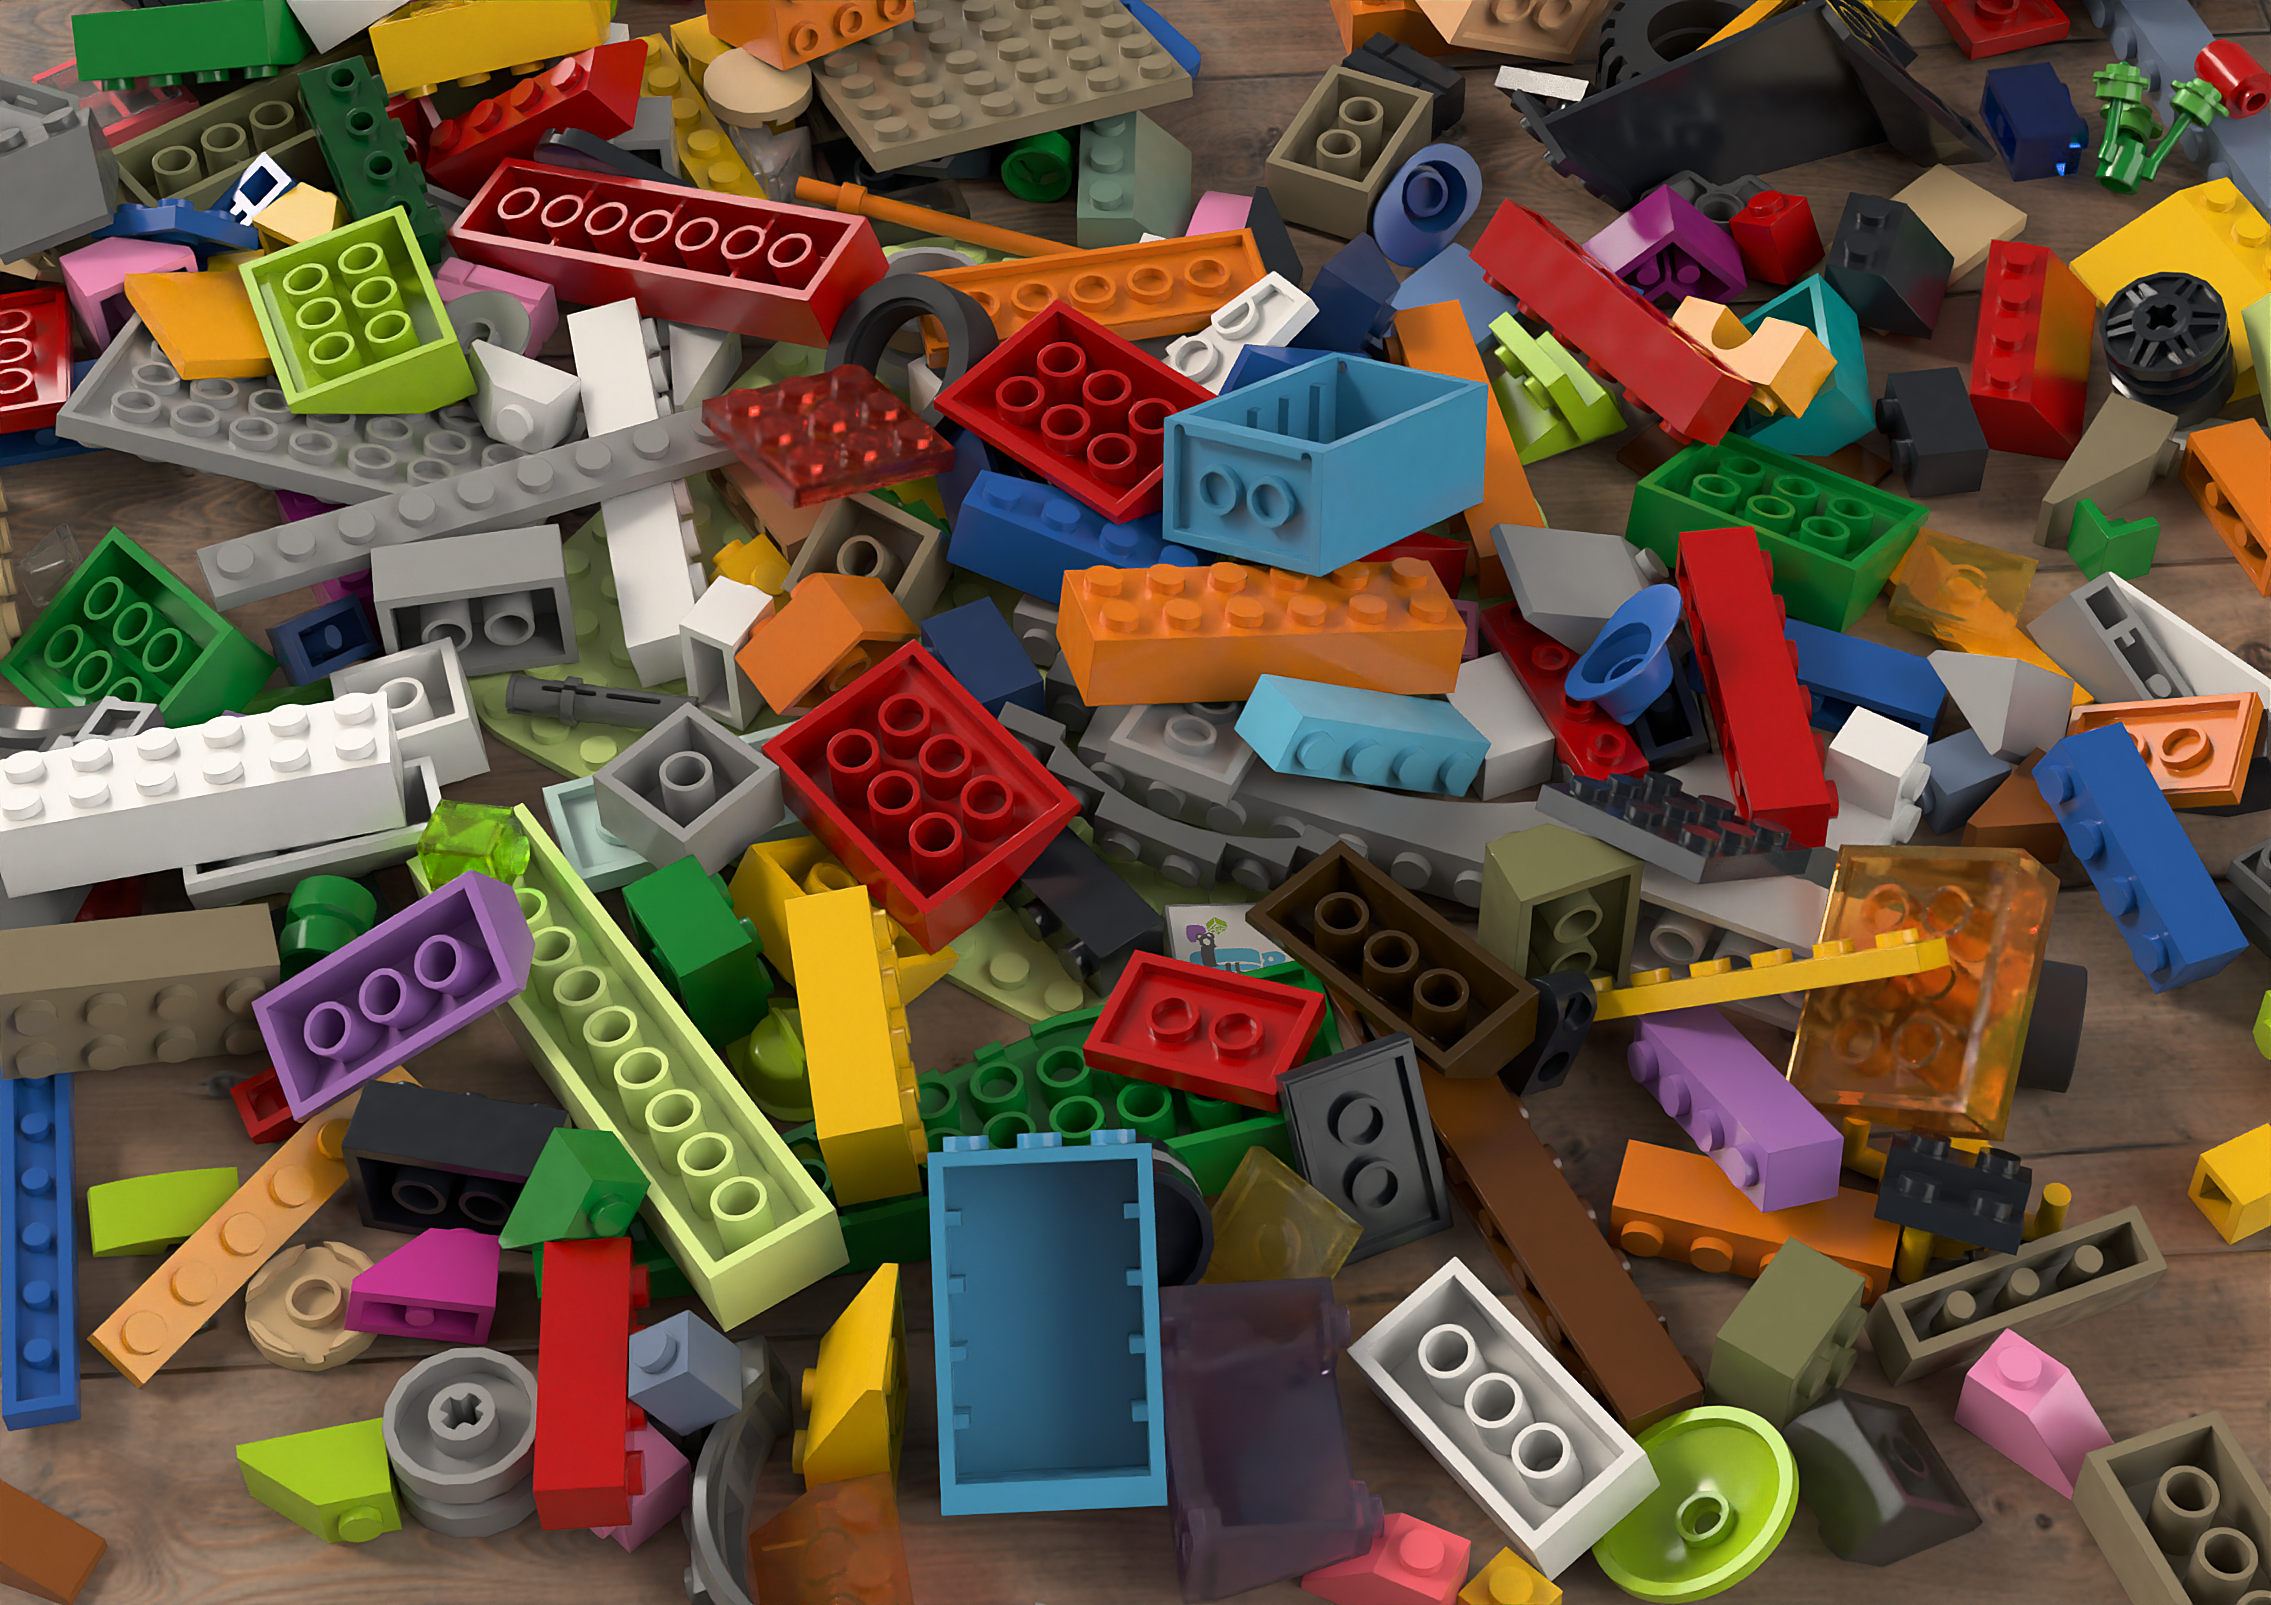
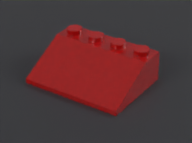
M1056 299L933 400L934 409L1119 525L1163 509L1164 418L1219 396L1061 300Z
M915 639L761 746L762 755L779 766L784 804L862 885L867 886L870 894L930 956L983 919L1081 809L1080 801Z

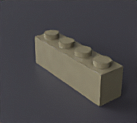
M2133 1205L2020 1245L2016 1256L2000 1252L1882 1294L1867 1315L1863 1327L1891 1386L1895 1387L1984 1355L2007 1328L2026 1340L2142 1298L2166 1272L2168 1266L2137 1205Z

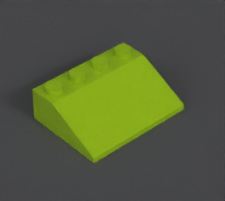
M403 205L238 266L292 414H424L440 407L452 405L461 399L479 393Z

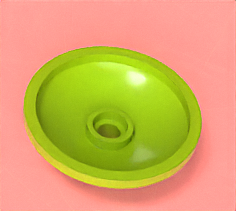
M1705 1406L1671 1415L1645 1429L1633 1439L1646 1452L1660 1486L1591 1546L1598 1564L1619 1588L1639 1599L1655 1603L1678 1604L1718 1594L1755 1571L1775 1550L1784 1537L1793 1518L1799 1493V1474L1793 1453L1783 1437L1769 1422L1744 1409L1729 1406Z

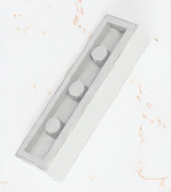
M2111 571L2109 572L2194 696L2257 692L2263 703V709L2268 708L2271 713V679Z

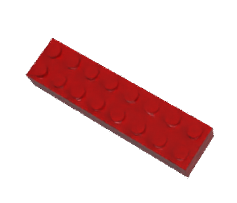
M510 157L504 158L446 234L448 241L460 260L551 284L554 286L555 297L559 300L600 307L634 297L640 314L644 316L825 350L828 349L832 334L846 309L862 292L878 281H881L890 269V265L874 231L865 216Z

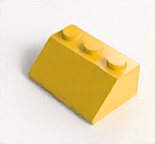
M815 835L749 845L728 886V890L734 902V908L731 910L736 918L740 919L748 916L763 943L764 952L762 953L776 967L779 975L797 991L784 900L861 886L862 884ZM868 891L873 911L885 909ZM886 910L892 945H895L902 979V985L899 986L901 1001L906 1006L953 969L960 956L948 944L930 956Z

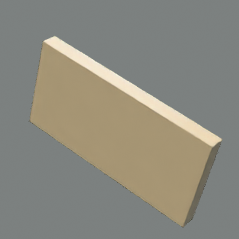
M1940 163L1889 199L1907 203L1955 258L1947 288L1988 257L1991 239L2010 241L2025 229L2027 219L2026 213ZM1833 241L1823 248L1826 256L1795 280L1797 284H1800L1816 273H1819L1824 279L1826 262ZM1869 327L1883 337L1890 332Z

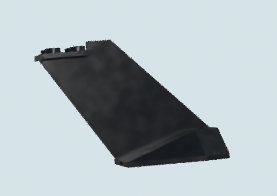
M1803 0L1805 4L1556 112L1520 88L1511 95L1524 114L1520 119L1522 127L1535 140L1547 147L1548 150L1543 154L1547 163L1564 178H1568L1571 174L1577 176L1579 182L1590 194L1619 212L1629 211L1640 203L1642 193L1682 170H1690L1709 183L1722 186L1730 184L1747 174L1760 176L1887 141L1922 168L1934 167L1938 163L1950 166L1990 162L1997 155L1996 151L1971 120L1911 77L1905 68L1918 54L1892 22L1861 0Z

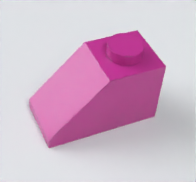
M467 1228L451 1230L428 1229L352 1280L344 1330L486 1345L496 1305L501 1247L498 1239L500 1236L480 1234Z

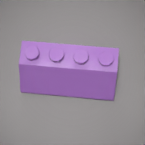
M470 869L251 1002L296 1122L303 1123L364 1087L368 1079L375 1080L525 990L535 949V941L512 886Z

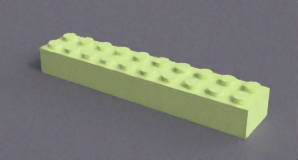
M523 803L406 861L420 900L470 869L513 887L535 941V949L525 990L493 1010L564 1109L569 1111V1115L579 1129L613 1131L651 1182L638 1211L725 1332L850 1263L835 1207Z

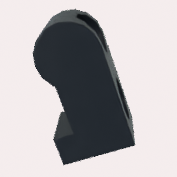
M1569 968L1527 980L1540 990L1535 1041L1497 1072L1498 1076L1520 1098L1562 1086L1591 1028L1590 1025L1597 1010V995L1590 979L1578 969Z

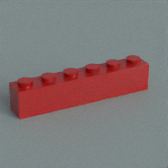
M1505 198L1469 254L1473 261L1486 270L1482 277L1483 281L1506 296H1511L1512 293L1520 299L1516 306L1520 312L1539 324L1545 325L1547 322L1555 328L1551 335L1560 345L1576 354H1580L1582 351L1587 354L1590 360L1586 366L1592 372L1610 383L1616 384L1617 381L1622 383L1626 387L1622 396L1632 405L1648 414H1652L1654 411L1664 418L1659 427L1683 444L1689 445L1694 438L1717 447L1756 389L1753 384L1558 227L1532 209Z
M1753 526L1679 532L1675 578L1683 600L1682 605L1688 617L1687 624L1733 801L1737 807V816L1751 822L1757 818L1779 823L1791 830L1789 839L1809 848L1825 847L1829 820L1837 819L1839 814L1838 791L1834 780L1825 781L1823 775L1825 767L1824 742L1820 732H1811L1809 723L1812 717L1810 692L1807 685L1798 686L1796 677L1799 669L1797 646L1794 639L1785 640L1783 631L1786 625L1785 605L1781 594H1772L1773 565L1769 550H1760Z

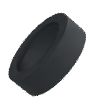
M899 274L887 277L862 292L840 318L829 342L824 364V390L828 408L842 432L862 446L907 462L929 461L930 457L960 424L934 409L933 400L922 412L905 421L890 422L884 416L876 399L875 379L880 357L890 338L903 324L915 317L933 314L940 320L948 337L949 360L945 377L933 400L999 346L995 326L979 302L962 291L919 274Z

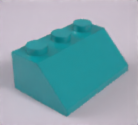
M1816 273L1739 320L1752 335L1757 332L1766 317L1808 327L1838 362L1800 419L1776 412L1772 417H1767L1745 404L1734 420L1736 434L1787 454L1829 456L1842 447L1858 441L1865 434L1876 428L1857 314L1819 273Z

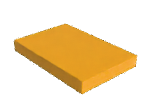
M237 271L125 273L124 294L183 380L267 377L268 374L278 377L245 284Z

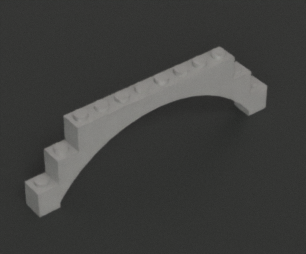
M1024 592L1013 612V633L1031 661L1035 664L1050 667L1045 677L1046 718L1066 725L1067 730L1083 733L1084 735L1078 745L1077 759L1108 786L1136 804L1163 817L1177 819L1217 831L1221 834L1263 839L1300 838L1307 824L1368 848L1366 859L1401 886L1463 903L1474 908H1480L1485 845L1487 842L1497 840L1504 834L1512 831H1524L1546 823L1594 837L1535 810L1537 801L1505 804L1467 803L1398 796L1326 778L1275 772L1259 755L1227 806L1213 801L1196 799L1186 791L1151 778L1134 776L1126 769L1104 761L1109 739L1133 705L1085 706L1056 637L1059 605ZM1704 751L1698 752L1695 755L1694 761L1663 773L1682 781L1681 791L1698 798V795H1710L1734 804L1721 756Z

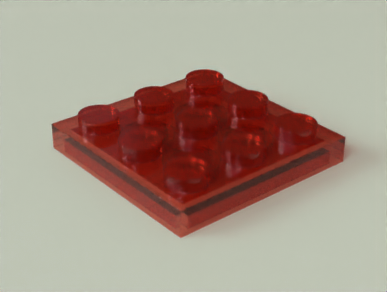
M861 364L840 365L834 368L833 371L807 377H787L780 383L754 389H735L727 395L702 400L701 422L792 509L951 471L954 468L955 448Z

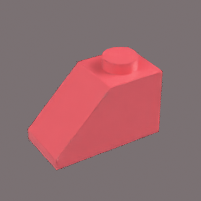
M1404 1513L1332 1522L1301 1581V1589L1339 1605H1457V1595L1467 1584L1471 1541Z

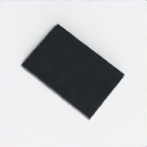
M1399 1031L1275 1075L1319 1263L1328 1273L1454 1227L1412 1038L1408 1034Z

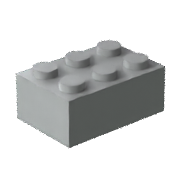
M559 524L370 548L374 603L386 656L451 636L466 677L579 662L573 604Z

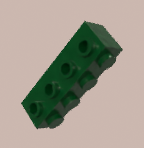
M362 55L298 73L297 77L304 112L351 222L355 223L403 205L427 266L441 263L439 239L446 238V227L438 206L428 207L423 194L428 193V189L420 164L417 160L408 163L404 150H408L409 146L399 117L389 119L385 107L390 106V102L381 75H370Z

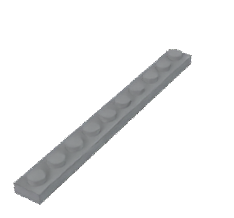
M781 383L196 550L198 563L216 610L221 612L372 568L370 548L497 532L804 443V426Z

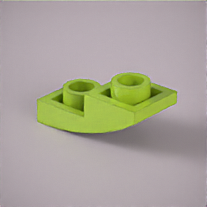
M237 1167L160 1173L90 1187L87 1196L93 1257L164 1254L169 1244H184L239 1189Z

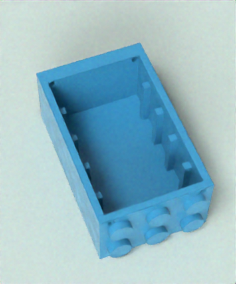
M1333 352L1165 417L1163 539L1321 577L1483 502L1488 383Z
M1135 1129L1090 1131L1091 1145L1062 1147L1061 1132L1017 1134V1149L989 1150V1135L943 1137V1152L927 1153L942 1516L1168 1505L1152 1143H1136Z

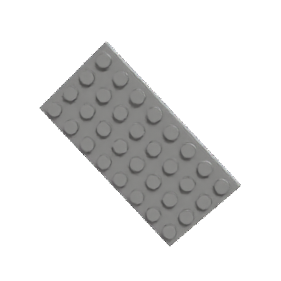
M135 311L63 405L56 417V436L76 440L85 447L110 448L136 454L139 458L149 462L166 461L192 467L208 476L226 475L255 482L258 486L268 490L285 489L311 495L319 501L328 504L345 503L356 505L532 454L488 437L467 397L452 405L440 407L424 414H292L279 379L274 377L273 374H268L267 377L183 380L137 311ZM577 412L575 429L551 449L589 438L585 413ZM548 517L504 530L543 526Z

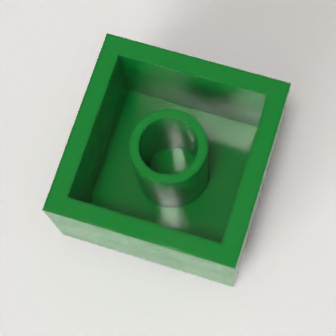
M691 854L622 888L641 957L714 1052L751 1034L758 1023L768 1015L769 1004L767 995L774 992V986L765 966L756 956L764 952L761 938L748 916L737 919L731 909L734 908V902L719 873L715 872L708 876L694 854Z

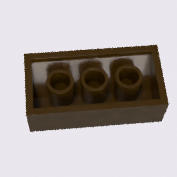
M1341 840L1245 913L1246 923L1391 1035L1399 1031L1408 1034L1412 1038L1415 1055L1443 1077L1488 1080L1535 1041L1540 990Z

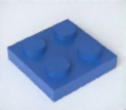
M174 198L160 199L157 208L141 204L117 205V212L114 213L113 224L91 233V238L97 240H104L115 236L188 246L194 252L195 258L257 251L258 228L235 222V214L218 210L198 212L194 210L193 202Z

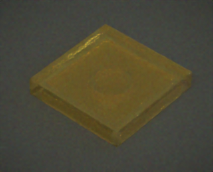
M1920 527L1888 607L1885 622L2005 657L2033 583L2039 561Z
M1252 1146L1210 1213L1212 1216L1215 1246L1206 1273L1202 1279L1281 1345L1294 1344L1365 1228L1263 1146Z

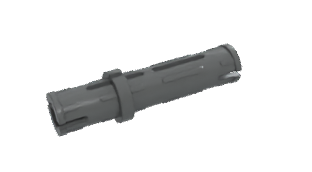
M517 674L510 676L505 703L506 708H508L507 714L536 715L560 719L561 724L576 727L579 722L643 730H652L687 702L700 709L699 697L667 695L657 692L584 684L583 679L580 677L568 676L565 681L537 679Z

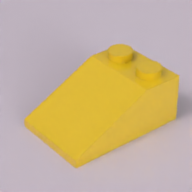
M882 1264L821 1339L817 1368H805L801 1398L802 1410L810 1411L808 1430L797 1429L795 1432L792 1466L794 1474H804L808 1503L895 1508L910 1391V1374L898 1264Z

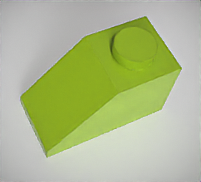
M383 1417L236 1445L237 1459L250 1496L327 1543L345 1540L349 1542H365L378 1537L381 1533L402 1530L397 1481L382 1433Z

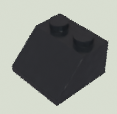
M1850 192L1826 262L1824 280L1857 314L1858 325L1931 340L1955 258L1907 203L1888 200L1875 195Z

